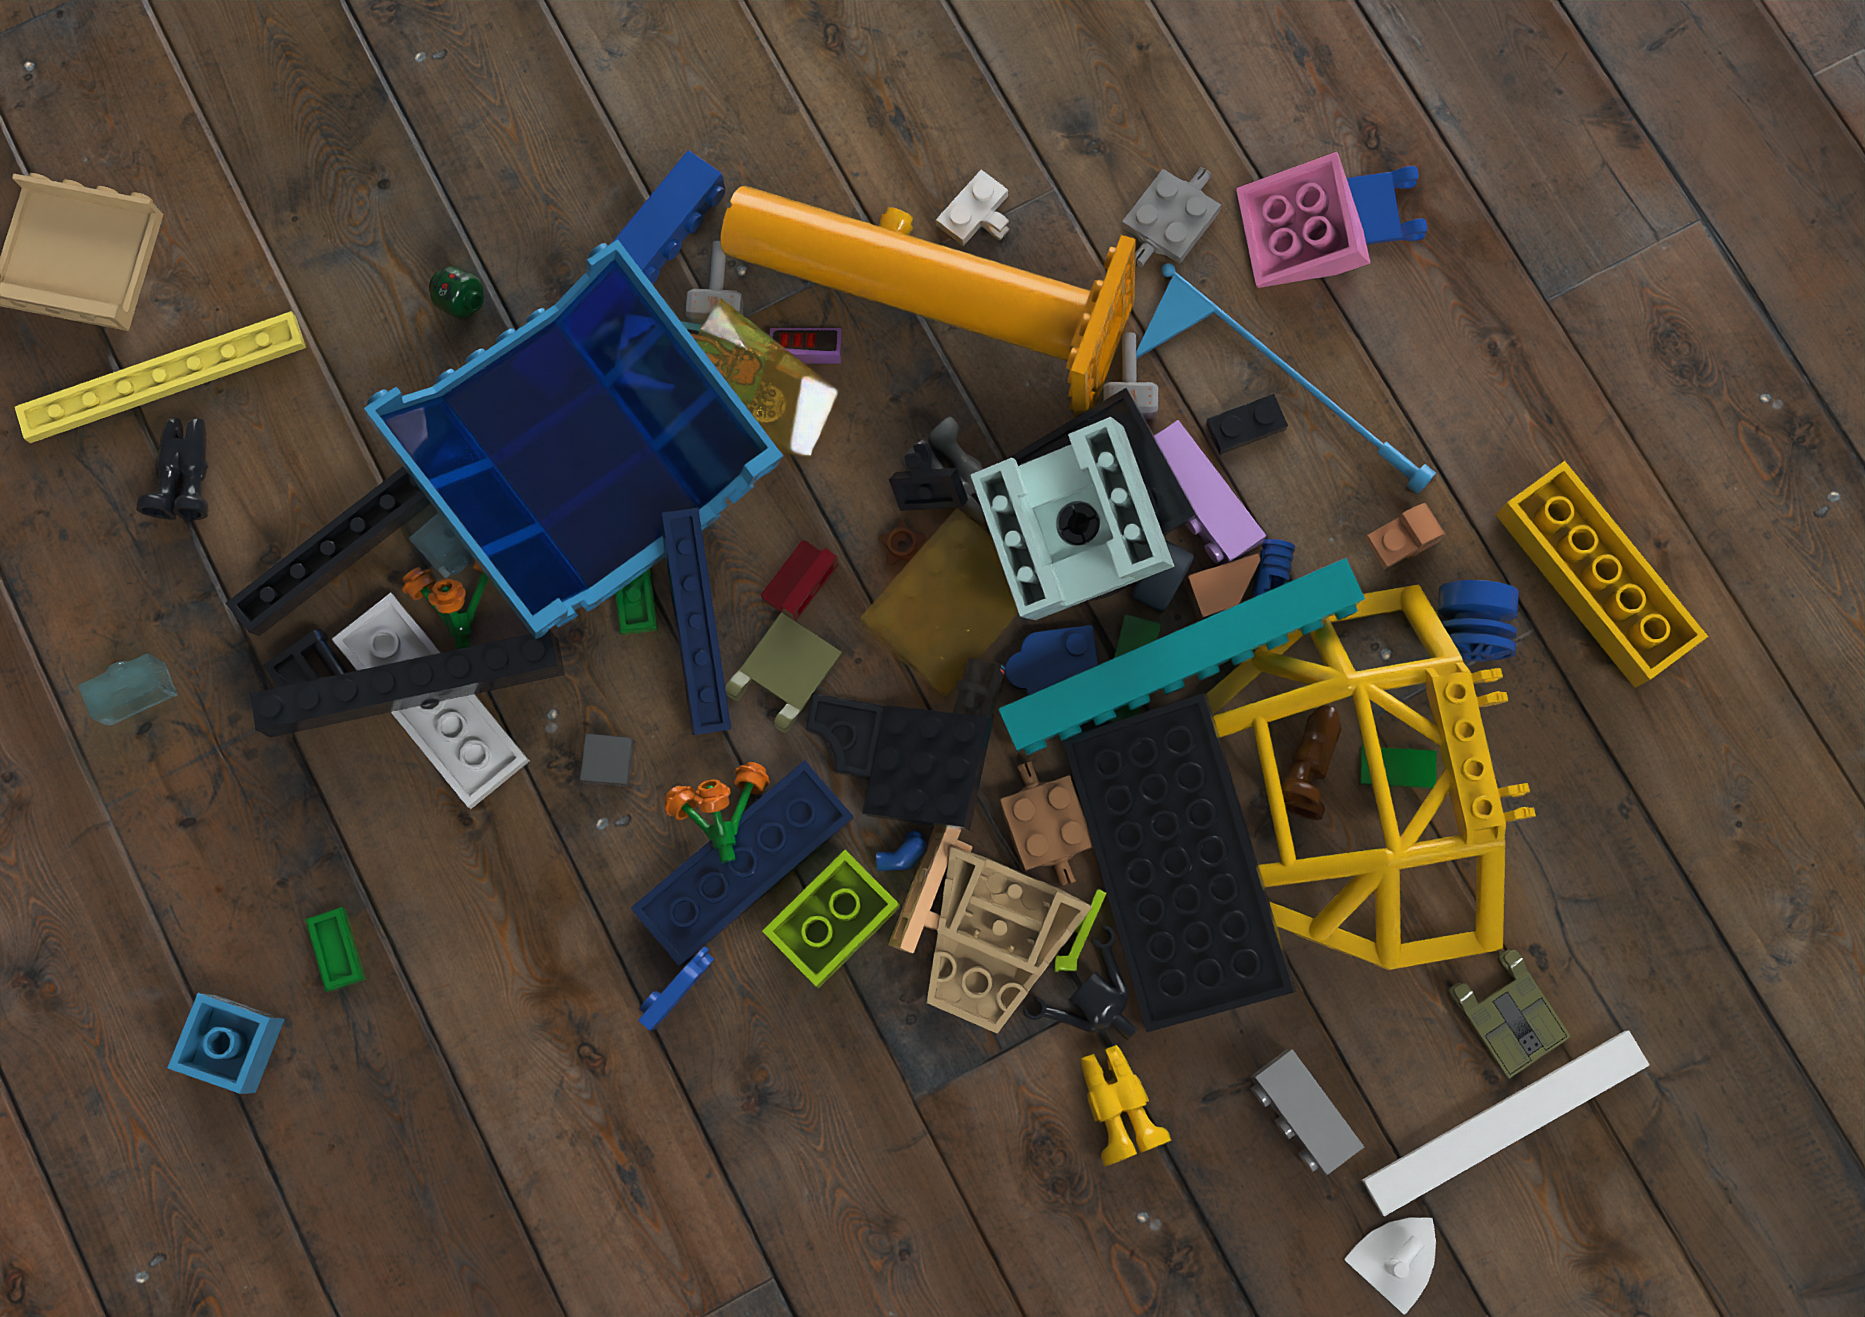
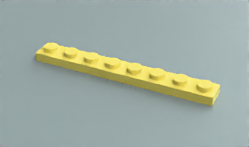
M290 311L15 406L23 438L29 443H33L305 349L306 346L297 318Z

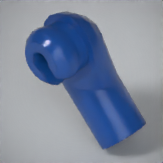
M916 830L910 831L905 835V841L896 852H876L877 871L909 870L913 868L925 854L927 844L924 835Z

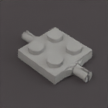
M1200 167L1191 181L1187 182L1162 169L1122 221V229L1137 237L1141 243V246L1135 252V265L1137 264L1138 267L1142 268L1153 252L1166 255L1178 264H1181L1221 210V204L1201 191L1212 177L1208 170L1205 172V168Z

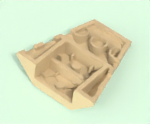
M950 846L927 1003L998 1034L1029 990L1091 910L1092 906L1058 887L997 861Z

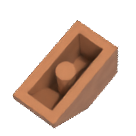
M1258 554L1187 577L1184 587L1197 622L1240 603L1260 562Z

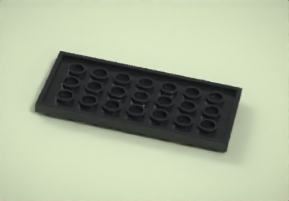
M1203 693L1079 733L1063 740L1146 1032L1297 992L1207 694Z

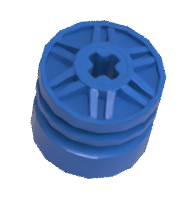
M1485 580L1453 581L1439 586L1438 614L1452 619L1442 621L1441 623L1463 660L1490 661L1508 659L1515 656L1516 643L1511 639L1516 638L1517 628L1504 622L1517 618L1519 596L1517 588L1508 584Z

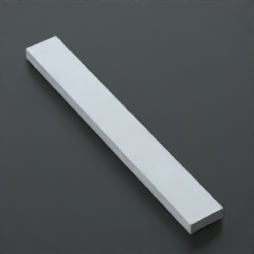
M1624 1031L1362 1179V1182L1381 1216H1386L1648 1067L1649 1063L1630 1031Z

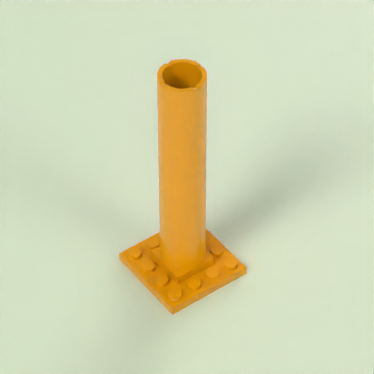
M745 185L739 187L730 200L732 206L726 210L721 229L720 244L726 256L1067 361L1066 369L1070 370L1067 383L1071 384L1068 396L1072 397L1069 409L1073 410L1074 418L1096 406L1135 301L1136 239L1121 235L1117 247H1110L1104 264V268L1108 269L1104 281L1094 280L1090 291Z

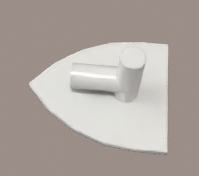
M1408 1217L1388 1222L1368 1233L1344 1259L1404 1315L1425 1289L1434 1266L1436 1238L1433 1218Z

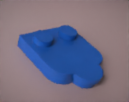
M1092 625L1040 631L1028 635L1023 641L1021 652L1010 657L1006 664L1005 674L1010 684L1019 689H1026V694L1029 696L1098 666Z
M704 946L661 994L658 991H654L640 1006L639 1010L644 1014L638 1021L649 1031L654 1030L713 962L714 958L708 953L710 950L708 947Z

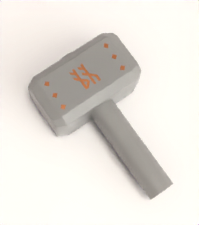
M714 241L712 244L709 289H692L687 292L686 318L689 323L737 328L742 325V294L733 290H723L726 255L721 249V241Z
M1126 332L1122 334V382H1108L1103 385L1102 402L1127 388L1145 420H1151L1156 417L1158 412V386L1152 382H1137L1136 334Z

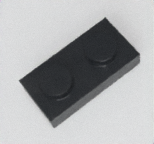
M1274 394L1207 418L1206 421L1219 455L1285 431L1288 427Z

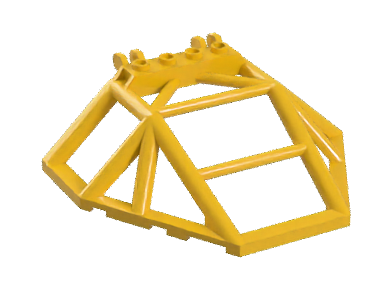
M1419 584L1363 594L1365 599L1356 605L1358 612L1338 621L1335 615L1321 620L1324 627L1311 632L1310 635L1325 666L1282 655L1303 636L1301 630L1287 635L1289 642L1268 651L1266 645L1261 646L1254 652L1255 657L1242 662L1207 693L1212 714L1214 715L1261 672L1308 684L1307 686L1213 716L1219 737L1252 727L1254 730L1281 862L1258 865L1265 887L1354 876L1315 918L1270 902L1278 928L1346 955L1373 963L1375 966L1386 970L1503 950L1506 822L1535 817L1534 807H1521L1503 813L1500 798L1524 796L1530 792L1528 783L1498 788L1479 708L1505 703L1508 701L1507 692L1497 691L1476 697L1474 684L1495 682L1503 678L1501 668L1471 673L1464 664L1462 656ZM1403 611L1430 659L1355 671L1331 623ZM1425 683L1434 723L1384 690ZM1353 696L1386 848L1296 860L1268 722ZM1370 700L1430 739L1440 748L1444 771L1401 837ZM1450 792L1459 835L1417 842ZM1477 856L1475 931L1401 944L1400 869ZM1373 891H1375L1376 942L1338 928Z

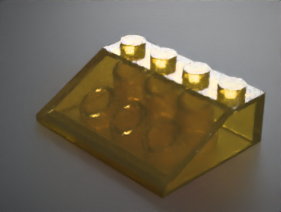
M956 508L860 619L864 630L946 697L1019 612L993 538Z

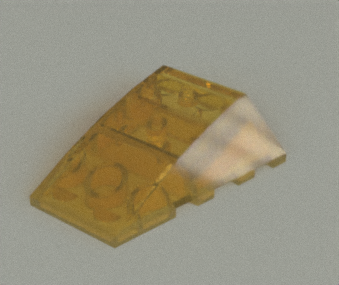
M721 298L701 327L695 341L780 452L811 457L839 390ZM686 361L671 396L664 431L708 390L688 361ZM717 399L679 433L753 447Z

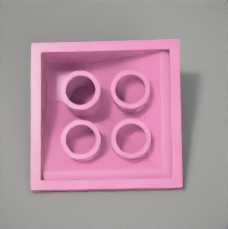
M1337 152L1236 188L1255 283L1258 288L1338 275L1370 264L1364 231Z

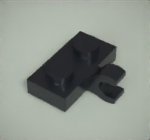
M928 443L914 444L915 453H908L904 456L905 463L910 471L895 472L888 479L900 511L960 508L968 501L957 468H931L932 452Z

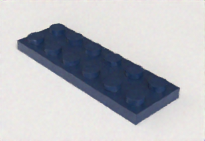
M804 760L743 812L737 835H735L736 844L733 845L736 860L721 863L718 849H714L712 841H709L632 906L631 909L677 965L681 967L852 821L854 816Z

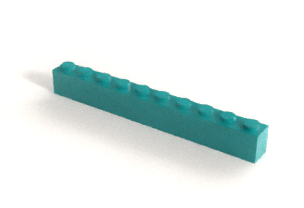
M1344 558L999 708V714L1016 752L1024 750L1028 756L1046 748L1045 740L1059 735L1062 741L1081 733L1080 725L1094 720L1097 726L1117 717L1114 710L1128 705L1131 711L1150 703L1149 695L1160 690H1163L1164 695L1176 692L1186 687L1183 680L1197 675L1200 681L1220 672L1218 665L1229 660H1232L1233 665L1245 662L1255 657L1252 650L1266 645L1269 651L1289 642L1287 635L1301 630L1303 635L1314 632L1324 627L1321 621L1333 615L1336 616L1337 621L1358 612L1356 605L1360 604L1365 597L1347 559Z

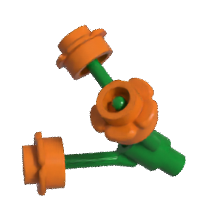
M500 554L491 558L490 561L502 575L503 570H507L508 566L503 563L505 556ZM475 561L472 568L481 572V576L467 610L458 611L464 605V597L466 595L461 582L451 579H443L437 582L432 576V569L423 571L420 567L414 568L403 577L402 581L405 584L402 587V592L409 594L413 600H418L422 597L427 599L440 615L446 627H448L450 637H454L456 650L471 647L469 634L472 633L470 623H473L476 608L488 581L487 575Z
M746 762L745 765L739 766L734 771L736 775L734 784L742 790L731 821L723 822L720 811L729 805L728 796L731 791L726 784H722L719 780L713 779L702 782L696 792L692 786H675L664 798L666 814L674 816L677 820H683L689 816L704 831L709 840L712 841L714 849H718L721 863L736 860L733 845L736 844L735 835H737L739 822L750 794H761L764 787L770 784L766 769L758 763ZM697 806H699L701 812L712 813L715 824L709 825L695 811Z

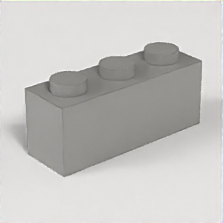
M1293 1049L1283 1051L1250 1076L1255 1084L1251 1087L1253 1094L1264 1107L1270 1104L1278 1115V1118L1274 1120L1277 1127L1288 1140L1294 1137L1302 1148L1298 1155L1311 1172L1318 1170L1319 1173L1328 1175L1364 1148L1361 1141Z

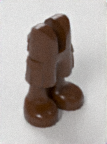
M1328 705L1318 707L1308 717L1304 736L1292 758L1294 763L1285 779L1280 783L1286 810L1309 820H1321L1323 818L1325 806L1320 801L1322 795L1312 785L1313 778L1324 779L1326 777L1331 757L1342 731L1337 711Z

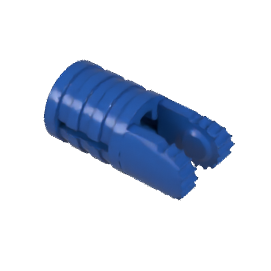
M1278 539L1263 540L1252 598L1268 592L1271 582V590L1289 583L1291 562L1293 561V553L1295 551L1294 544Z

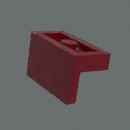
M802 540L761 593L762 599L778 611L797 621L839 566L837 556L826 548L820 551L808 541Z

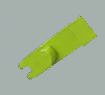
M1099 889L1096 891L1090 904L1092 906L1091 910L1074 930L1077 936L1068 956L1054 957V973L1058 971H1077V959L1103 903L1106 892Z

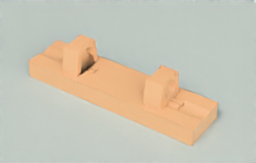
M934 826L925 854L921 859L889 941V946L901 951L914 953L923 927L938 931L940 915L930 911L949 862L950 846L971 852L973 848L957 840L961 829Z

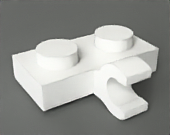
M980 170L936 219V226L962 246L969 241L981 226L993 237L1001 241L1009 232V228L1006 227L1009 220L999 212H995V210L1008 197V189L983 170Z

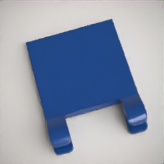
M1406 166L1392 172L1346 178L1364 231L1366 245L1398 240L1418 241L1424 239L1427 232L1425 219L1419 218L1400 224L1394 188L1408 189L1416 186V180L1419 177L1416 166Z

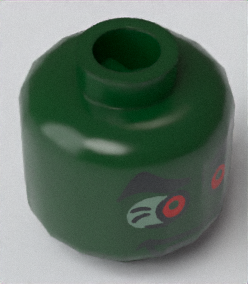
M448 266L436 272L430 280L429 292L431 301L435 307L458 319H465L481 308L484 301L483 285L481 280L475 275L459 267Z

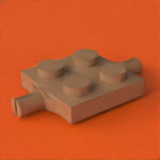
M1032 761L1017 766L1025 787L1016 794L999 799L998 803L1023 872L1040 866H1054L1061 884L1060 886L1063 887L1076 882L1068 861L1075 854L1094 848L1087 822L1070 775L1051 782H1039Z

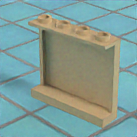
M13 173L12 179L22 189L0 256V306L129 331L164 214L156 207L150 197L141 193L133 192L129 196L119 194L117 191L105 186H97V189L84 187L73 180L65 179L61 183L51 181L49 178L36 173H30L29 176Z

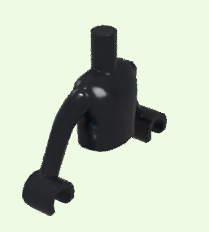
M1101 926L1109 934L1107 944L1099 943L1094 936H1091V941L1101 951L1107 975L1113 987L1095 971L1068 999L1085 1018L1072 1012L1046 1006L1045 1002L1039 997L1033 998L1041 1005L1040 1014L1032 1016L1023 1007L1025 1017L1030 1020L1046 1017L1092 1033L1104 1030L1112 1025L1126 1040L1133 1036L1138 1029L1122 1014L1127 1006L1129 992L1120 975L1111 945L1115 941V933L1111 927Z

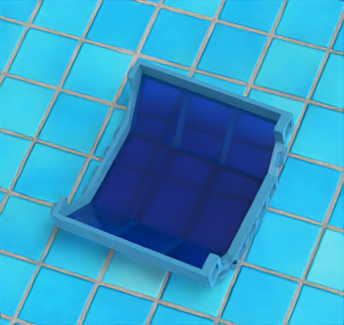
M618 239L610 245L602 243L588 254L589 259H587L586 273L554 306L546 311L544 308L536 310L526 319L527 324L516 331L514 328L506 330L496 339L497 344L486 351L483 348L476 350L465 360L467 364L456 371L449 369L439 375L435 380L436 384L434 386L402 396L397 387L389 392L383 389L371 396L367 401L368 406L364 408L366 419L535 639L545 635L555 625L560 627L578 616L575 612L576 609L583 606L588 612L596 608L666 557L660 513L699 508L701 529L703 531L721 516L720 513L728 507L726 504L727 500H730L732 504L736 503L754 487L753 484L758 479L775 469L783 458L780 450Z

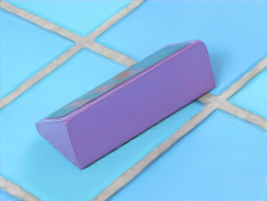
M770 328L769 362L770 364H841L842 329Z

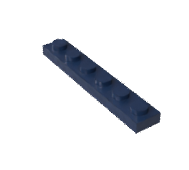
M699 508L662 512L659 516L692 735L730 730L731 724Z

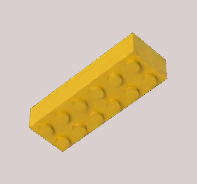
M1563 461L1509 500L1495 514L1634 688L1651 680L1708 637L1566 461Z

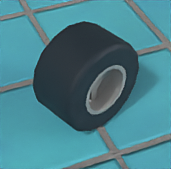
M1166 539L1165 542L1174 567L1139 580L1131 594L1134 599L1160 613L1164 612L1194 559L1193 554Z

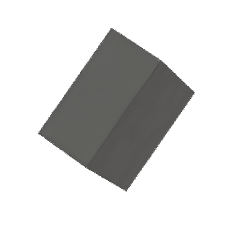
M586 734L580 780L588 784L630 787L636 741L628 737Z

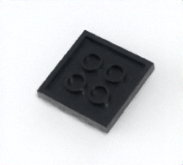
M887 705L862 813L869 817L970 831L993 720L987 716Z

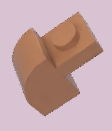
M1423 503L1405 511L1399 518L1368 534L1365 537V541L1385 570L1406 557L1409 560L1434 546L1446 534L1427 504Z

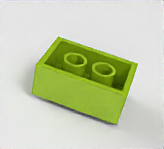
M844 850L762 932L819 989L900 908V905Z

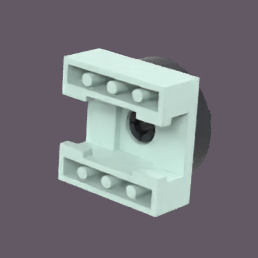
M1112 417L1068 434L1071 445L1020 466L1017 465L1014 458H1009L971 474L1020 617L1038 620L1084 601L1103 599L1122 591L1133 582L1174 567L1159 525L1154 497L1142 479L1124 427ZM1087 516L1091 519L1089 527L1083 533L1084 536L1078 535L1075 531V524L1079 518Z

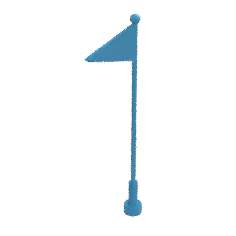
M1166 263L1162 266L1161 272L1163 276L1171 277V280L1136 351V359L1215 313L1379 449L1377 453L1410 480L1406 487L1413 493L1418 495L1435 476L1436 472L1426 464L1419 469L1387 441L1383 444L1175 271L1173 264Z

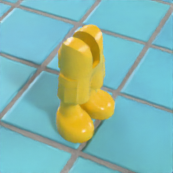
M1117 1045L1104 1049L1109 1071L1111 1070L1113 1075L1111 1080L1105 1081L1104 1072L1094 1054L1081 1058L1082 1071L1089 1091L1087 1098L1095 1122H1105L1108 1132V1146L1101 1153L1104 1167L1137 1154L1120 1115L1122 1112L1128 1113L1141 1153L1172 1141L1169 1132L1165 1128L1155 1126L1148 1118L1143 1106L1146 1105L1149 1099L1141 1084L1142 1082L1136 1074H1133L1123 1052Z

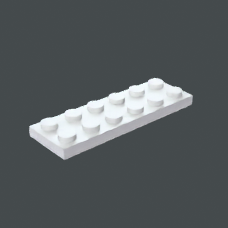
M392 593L385 596L332 639L357 671L441 653ZM476 694L391 712L470 809L530 762Z

